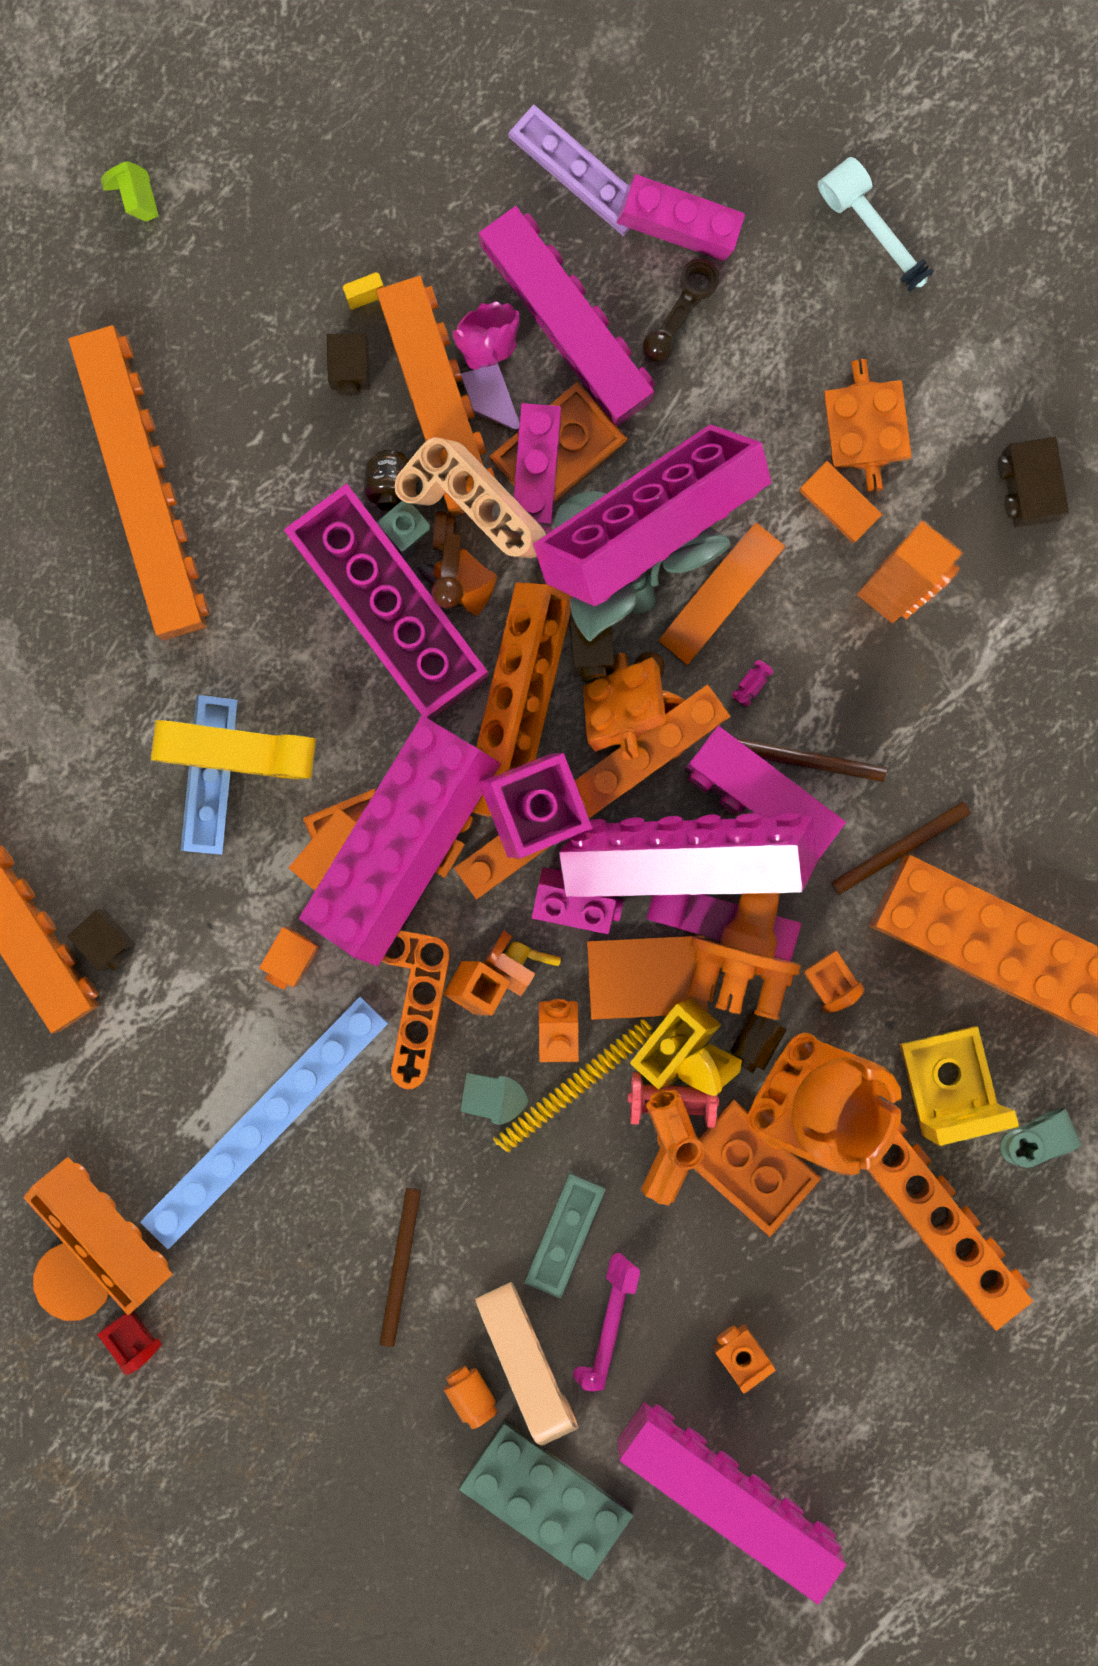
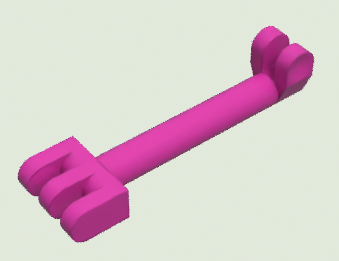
M615 1253L611 1256L606 1279L612 1284V1289L593 1368L579 1366L573 1371V1379L585 1391L604 1390L627 1293H636L640 1270L621 1253Z

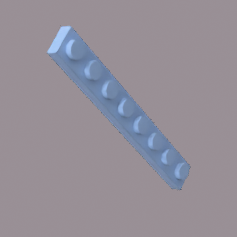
M360 996L140 1223L167 1249L171 1248L389 1022Z

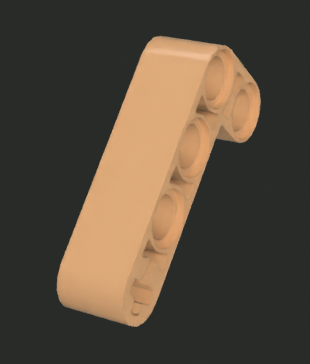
M436 437L428 439L399 472L395 480V491L402 501L429 506L438 502L447 492L505 554L523 558L537 557L533 543L546 535L545 531L461 443ZM446 448L448 458L446 463L442 466L440 456L442 451ZM472 475L474 479V487L472 491L468 493L466 490V481ZM421 478L423 488L418 495L416 493V483ZM498 502L501 510L500 516L494 521L492 518V508ZM518 532H524V534L522 535V537L520 536V534H519Z
M507 1283L476 1298L480 1315L535 1442L543 1446L577 1430L579 1427L566 1397L559 1390L513 1283Z

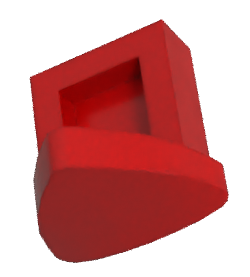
M134 1311L129 1315L123 1314L97 1334L118 1363L119 1369L124 1375L137 1371L162 1346L160 1340L152 1337Z

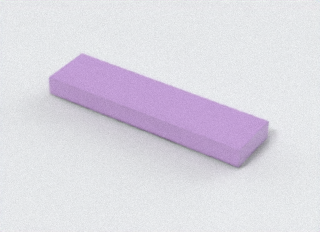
M533 104L508 132L509 138L622 236H625L631 228L619 225L616 221L628 185Z

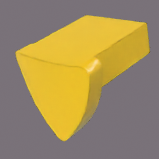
M708 1044L687 1057L677 1075L682 1081L695 1089L711 1096H716L722 1091L723 1086L740 1073L742 1060Z

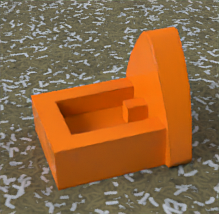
M463 548L460 550L457 580L463 588V597L460 604L471 614L477 616L482 612L492 595L497 575L492 570L489 571ZM443 560L434 564L433 575L437 579L441 578Z
M503 930L483 964L510 980L511 983L508 989L521 997L535 976V973L503 954V951L513 937Z
M836 950L802 971L823 1002L821 1008L824 1013L837 1012L853 1005L865 990L861 981H856Z

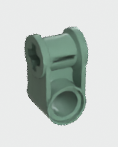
M1059 1108L1037 1117L1028 1124L1009 1131L1001 1139L999 1148L1005 1161L1013 1165L1029 1168L1051 1158L1072 1152L1082 1144L1066 1108ZM1019 1141L1028 1143V1147L1023 1150L1025 1156L1017 1155L1015 1150L1020 1148Z

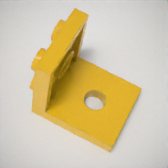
M978 1026L899 1044L922 1136L942 1146L1019 1127L1015 1111L997 1103ZM952 1062L958 1069V1077L952 1084H942L938 1078V1070L944 1063Z

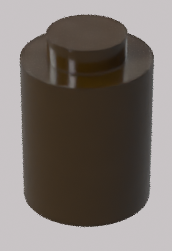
M753 1010L730 1052L742 1060L741 1067L754 1074L757 1067L765 1070L787 1029L766 1017L754 1014Z

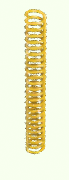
M640 1019L642 1028L634 1024L637 1034L633 1030L628 1029L631 1039L626 1034H622L625 1044L620 1039H616L615 1042L619 1049L614 1044L609 1045L613 1054L608 1049H603L607 1059L602 1054L597 1053L601 1064L596 1059L591 1058L595 1069L590 1064L585 1063L589 1074L584 1069L579 1068L582 1078L577 1073H573L576 1083L571 1078H567L570 1088L565 1083H561L560 1086L564 1093L559 1088L554 1089L558 1098L553 1093H548L553 1104L548 1099L542 1097V1101L548 1111L539 1102H536V1106L542 1116L533 1107H530V1111L536 1121L527 1112H524V1116L530 1126L521 1117H518V1121L524 1131L515 1122H512L511 1125L517 1135L509 1127H506L505 1130L511 1140L503 1132H499L505 1145L497 1137L493 1136L496 1145H499L506 1152H511V1146L517 1148V1141L523 1143V1136L529 1138V1131L532 1133L536 1132L535 1126L542 1128L541 1121L548 1123V1117L554 1118V1112L560 1113V1107L566 1108V1102L572 1104V1097L578 1099L579 1094L577 1091L584 1094L585 1089L583 1086L591 1089L589 1081L597 1084L595 1075L599 1079H603L601 1070L605 1074H609L607 1065L611 1069H615L613 1060L617 1064H621L622 1061L619 1055L627 1060L628 1056L625 1050L633 1055L634 1051L631 1045L635 1049L640 1050L637 1040L644 1045L646 1040L643 1035L649 1039L651 1037L649 1030L652 1027L645 1020Z

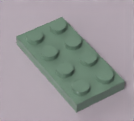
M505 1420L459 1486V1490L587 1581L593 1576L634 1516L633 1511Z

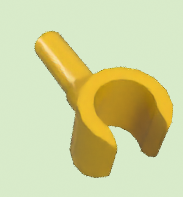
M517 941L512 942L505 952L506 956L522 966L527 957L534 961L559 966L561 962V957L538 952Z

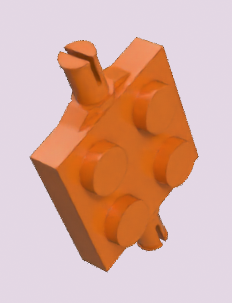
M861 359V374L859 360H854L851 362L854 384L846 388L824 391L832 464L836 470L852 467L865 470L867 492H874L873 477H875L877 492L884 489L880 467L890 462L911 459L902 380L883 383L870 381L868 360Z
M617 653L618 658L614 654L612 674L583 686L588 744L595 752L611 745L621 744L622 758L631 761L633 760L632 756L635 759L639 756L637 739L647 731L666 724L660 668L653 657L628 667V656L625 653Z

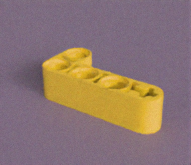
M155 720L151 760L278 778L311 779L316 739L297 735L275 736Z

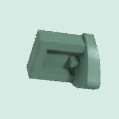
M466 1073L460 1112L490 1118L492 1123L501 1125L517 1117L528 1105L529 1100L523 1088L509 1077L499 1076L495 1078L476 1073Z

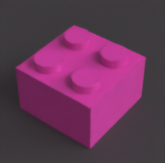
M564 753L546 755L479 783L507 857L520 859L592 829Z

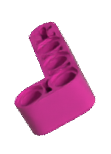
M703 894L651 895L645 919L720 941L724 927L735 918L738 904ZM776 916L773 928L778 941L775 957L792 961L802 923Z

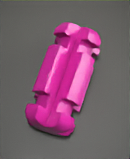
M760 660L753 664L755 668L750 669L737 686L739 690H735L732 693L733 699L742 706L748 707L752 703L750 699H754L768 681L766 677H770L773 674L772 668Z

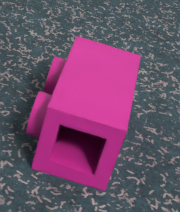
M542 867L532 919L609 935L612 920L620 921L624 899L617 896L566 897L562 871Z

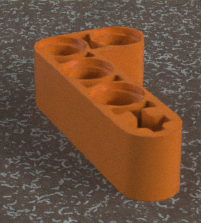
M400 930L397 936L405 944L403 954L398 958H392L385 954L382 959L384 963L411 969L391 1075L399 1087L414 1089L423 1083L429 1072L451 960V949L448 943L439 937ZM429 943H436L443 950V959L436 966L427 964L422 957V951ZM420 982H428L434 986L436 997L433 1002L423 1004L416 999L415 988ZM412 1021H421L427 1026L428 1037L425 1041L415 1042L409 1038L407 1028ZM403 1045L412 1050H426L425 1056L420 1053L416 1055L414 1066L416 1069H420V1074H415L411 1080L406 1079V1072L400 1070V1066H405L408 1063L411 1051L403 1052Z

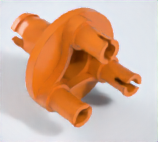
M781 892L742 893L735 918L724 927L720 941L692 936L690 946L697 949L694 960L698 963L688 996L712 1002L719 971L722 968L721 971L725 972L715 1007L721 1010L727 1009L732 994L729 1012L741 1014L748 980L753 979L754 975H759L764 981L754 1014L779 1020L786 988L791 986L794 975H799L801 965L774 956L778 941L773 928L778 913L779 893Z

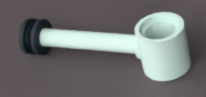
M848 157L818 181V188L822 197L834 211L842 213L845 209L853 207L905 273L900 281L902 283L906 281V285L909 284L907 288L909 292L927 283L928 277L933 274L934 270L932 268L928 270L929 265L924 266L927 263L925 259L919 263L914 260L864 197L872 189V181L859 161L853 157Z

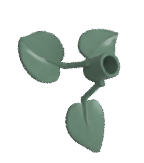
M589 491L576 494L567 499L564 504L560 505L555 517L556 528L606 494ZM708 527L697 538L688 541L672 552L667 559L652 566L651 575L645 571L637 580L628 583L612 594L607 601L595 607L571 596V612L578 629L588 641H592L600 632L619 622L630 612L634 614L648 612L656 603L653 587L659 585L658 573L661 562L664 569L670 573H684L694 570L725 552L731 546L729 539L715 529Z

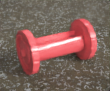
M632 1072L631 1093L628 1094L627 1102L630 1103V1124L639 1125L641 1113H648L646 1104L650 1100V1095L659 1091L654 1085L643 1084L640 1072ZM669 1085L662 1088L664 1090L676 1089L682 1098L688 1115L704 1116L706 1128H715L717 1107L719 1106L717 1095L711 1096L692 1086Z

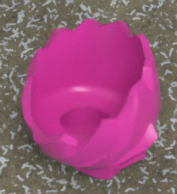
M494 301L488 305L481 303L476 311H470L458 324L457 330L452 332V336L457 348L464 355V359L471 369L478 370L479 368L496 365L513 354L517 345L515 339L519 328V311L514 310L512 305L508 303L501 305L500 302Z

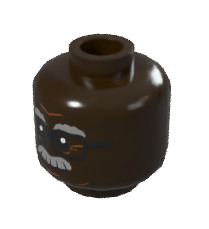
M382 450L378 452L365 466L364 494L370 502L376 504L383 511H391L402 501L396 494L395 480L399 472L409 462V459L403 453L396 450Z

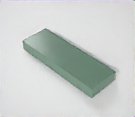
M569 1172L524 1284L561 1299L606 1190L604 1186Z

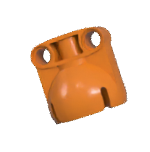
M804 1032L791 1039L775 1062L749 1110L747 1125L750 1130L773 1149H784L840 1175L859 1174L860 1169H870L880 1162L892 1146L900 1126L901 1110L897 1106L883 1101L880 1096L894 1103L902 1099L901 1088L893 1074L885 1067L823 1043L811 1033Z

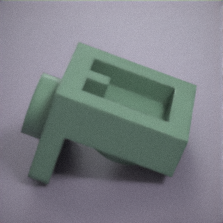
M401 501L376 522L404 560L417 551L414 543L430 531V524L413 504Z

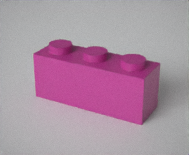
M635 174L627 186L616 223L724 262L735 249L745 213Z
M522 403L514 499L537 521L545 532H551L561 427V406Z

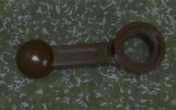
M697 258L689 261L684 266L680 276L681 296L659 330L650 332L643 341V351L650 360L661 362L670 357L674 348L673 338L691 310L701 300L709 298L715 293L720 275L717 267L711 261ZM693 274H702L708 279L709 286L705 289H696L691 286L688 278Z

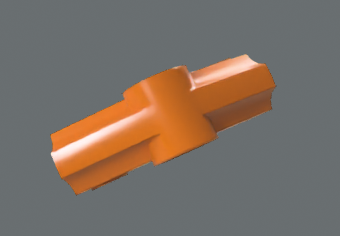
M661 1089L650 1095V1100L646 1104L657 1132V1143L660 1149L642 1185L641 1191L646 1197L653 1199L657 1203L670 1206V1203H674L688 1171L698 1166L703 1160L705 1147L695 1134L679 1092L676 1089Z

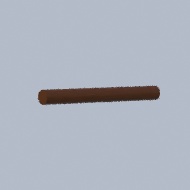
M736 738L762 759L884 782L887 767Z
M962 801L830 882L838 896L955 825L971 815L969 808Z
M406 1188L379 1342L380 1345L386 1347H394L421 1196V1190L416 1188Z

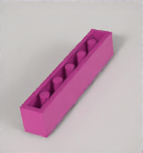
M514 206L478 232L480 247L598 406L618 427L653 401L654 390L652 388L655 387V383L643 367L637 369L629 357L632 356V352L626 342L620 336L614 338L607 328L609 321L603 311L597 305L592 308L584 298L586 290L580 280L574 274L569 277L561 267L564 262L557 249L552 244L546 246L538 236L541 231L533 217L529 213L523 215L518 207Z

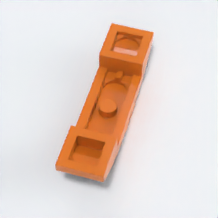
M755 523L692 597L658 642L688 666L786 546L758 523Z

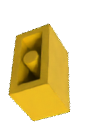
M693 999L677 1003L630 1064L658 1090L674 1084L679 1078L677 1073L684 1060L697 1050L702 1049L721 1024Z

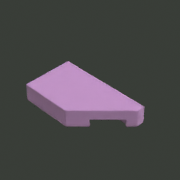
M498 363L490 367L474 369L461 374L474 413L487 420L490 419L508 427L509 430L517 433L520 423Z

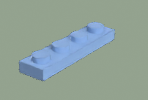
M197 695L193 724L235 730L238 700ZM189 766L180 851L222 855L230 771Z

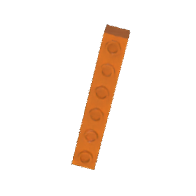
M515 583L476 746L477 749L501 763L494 776L536 760L571 613V595L548 584ZM482 794L472 813L492 818L485 797Z
M900 1121L899 1129L892 1143L896 1144L899 1148L900 1154L898 1159L892 1164H884L881 1159L876 1165L866 1170L985 1321L997 1331L1033 1302L1026 1293V1290L1031 1286L1016 1268L1009 1271L1001 1259L1006 1255L993 1238L989 1237L985 1240L976 1228L981 1225L980 1221L967 1206H964L962 1209L958 1207L951 1198L956 1194L954 1188L942 1174L937 1178L927 1167L932 1161L917 1143L913 1147L909 1145L902 1136L907 1132V1129ZM913 1176H922L924 1180L922 1191L916 1195H909L906 1191L907 1181ZM938 1207H946L948 1210L947 1221L940 1226H933L931 1223L932 1212ZM964 1238H970L973 1243L972 1251L967 1256L958 1257L955 1251L957 1243ZM988 1270H996L997 1280L995 1284L989 1288H982L980 1279L983 1273Z

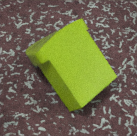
M126 161L114 166L102 175L101 183L103 190L120 189L127 214L145 222L159 216L149 175L145 169L137 164Z

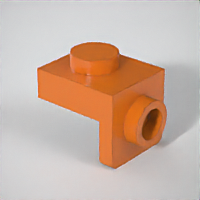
M564 999L539 1002V1062H579L578 1002L566 1001Z

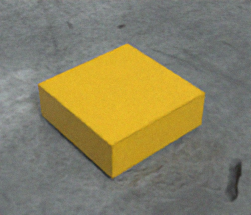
M379 272L372 273L342 286L350 310L379 300L376 289L384 287Z

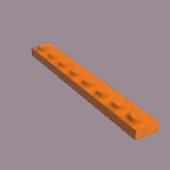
M709 684L666 714V724L647 731L637 739L639 756L636 759L633 756L631 761L623 759L620 747L574 780L589 819L732 717ZM498 835L454 867V869L477 900L551 846L520 859L507 857Z

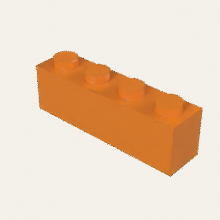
M69 1157L65 1158L36 1182L23 1197L127 1315L133 1312L173 1275L168 1269L169 1266L166 1259L159 1252L152 1251L142 1240V1234L137 1226L132 1222L124 1220L116 1211V1205L112 1198L106 1193L100 1192L90 1181L87 1170L79 1163H74Z

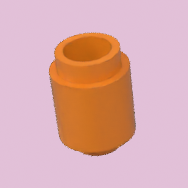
M462 1366L446 1377L448 1384L444 1387L443 1391L463 1423L467 1422L471 1429L485 1424L498 1413L494 1405L496 1399L477 1368L468 1370L466 1366Z

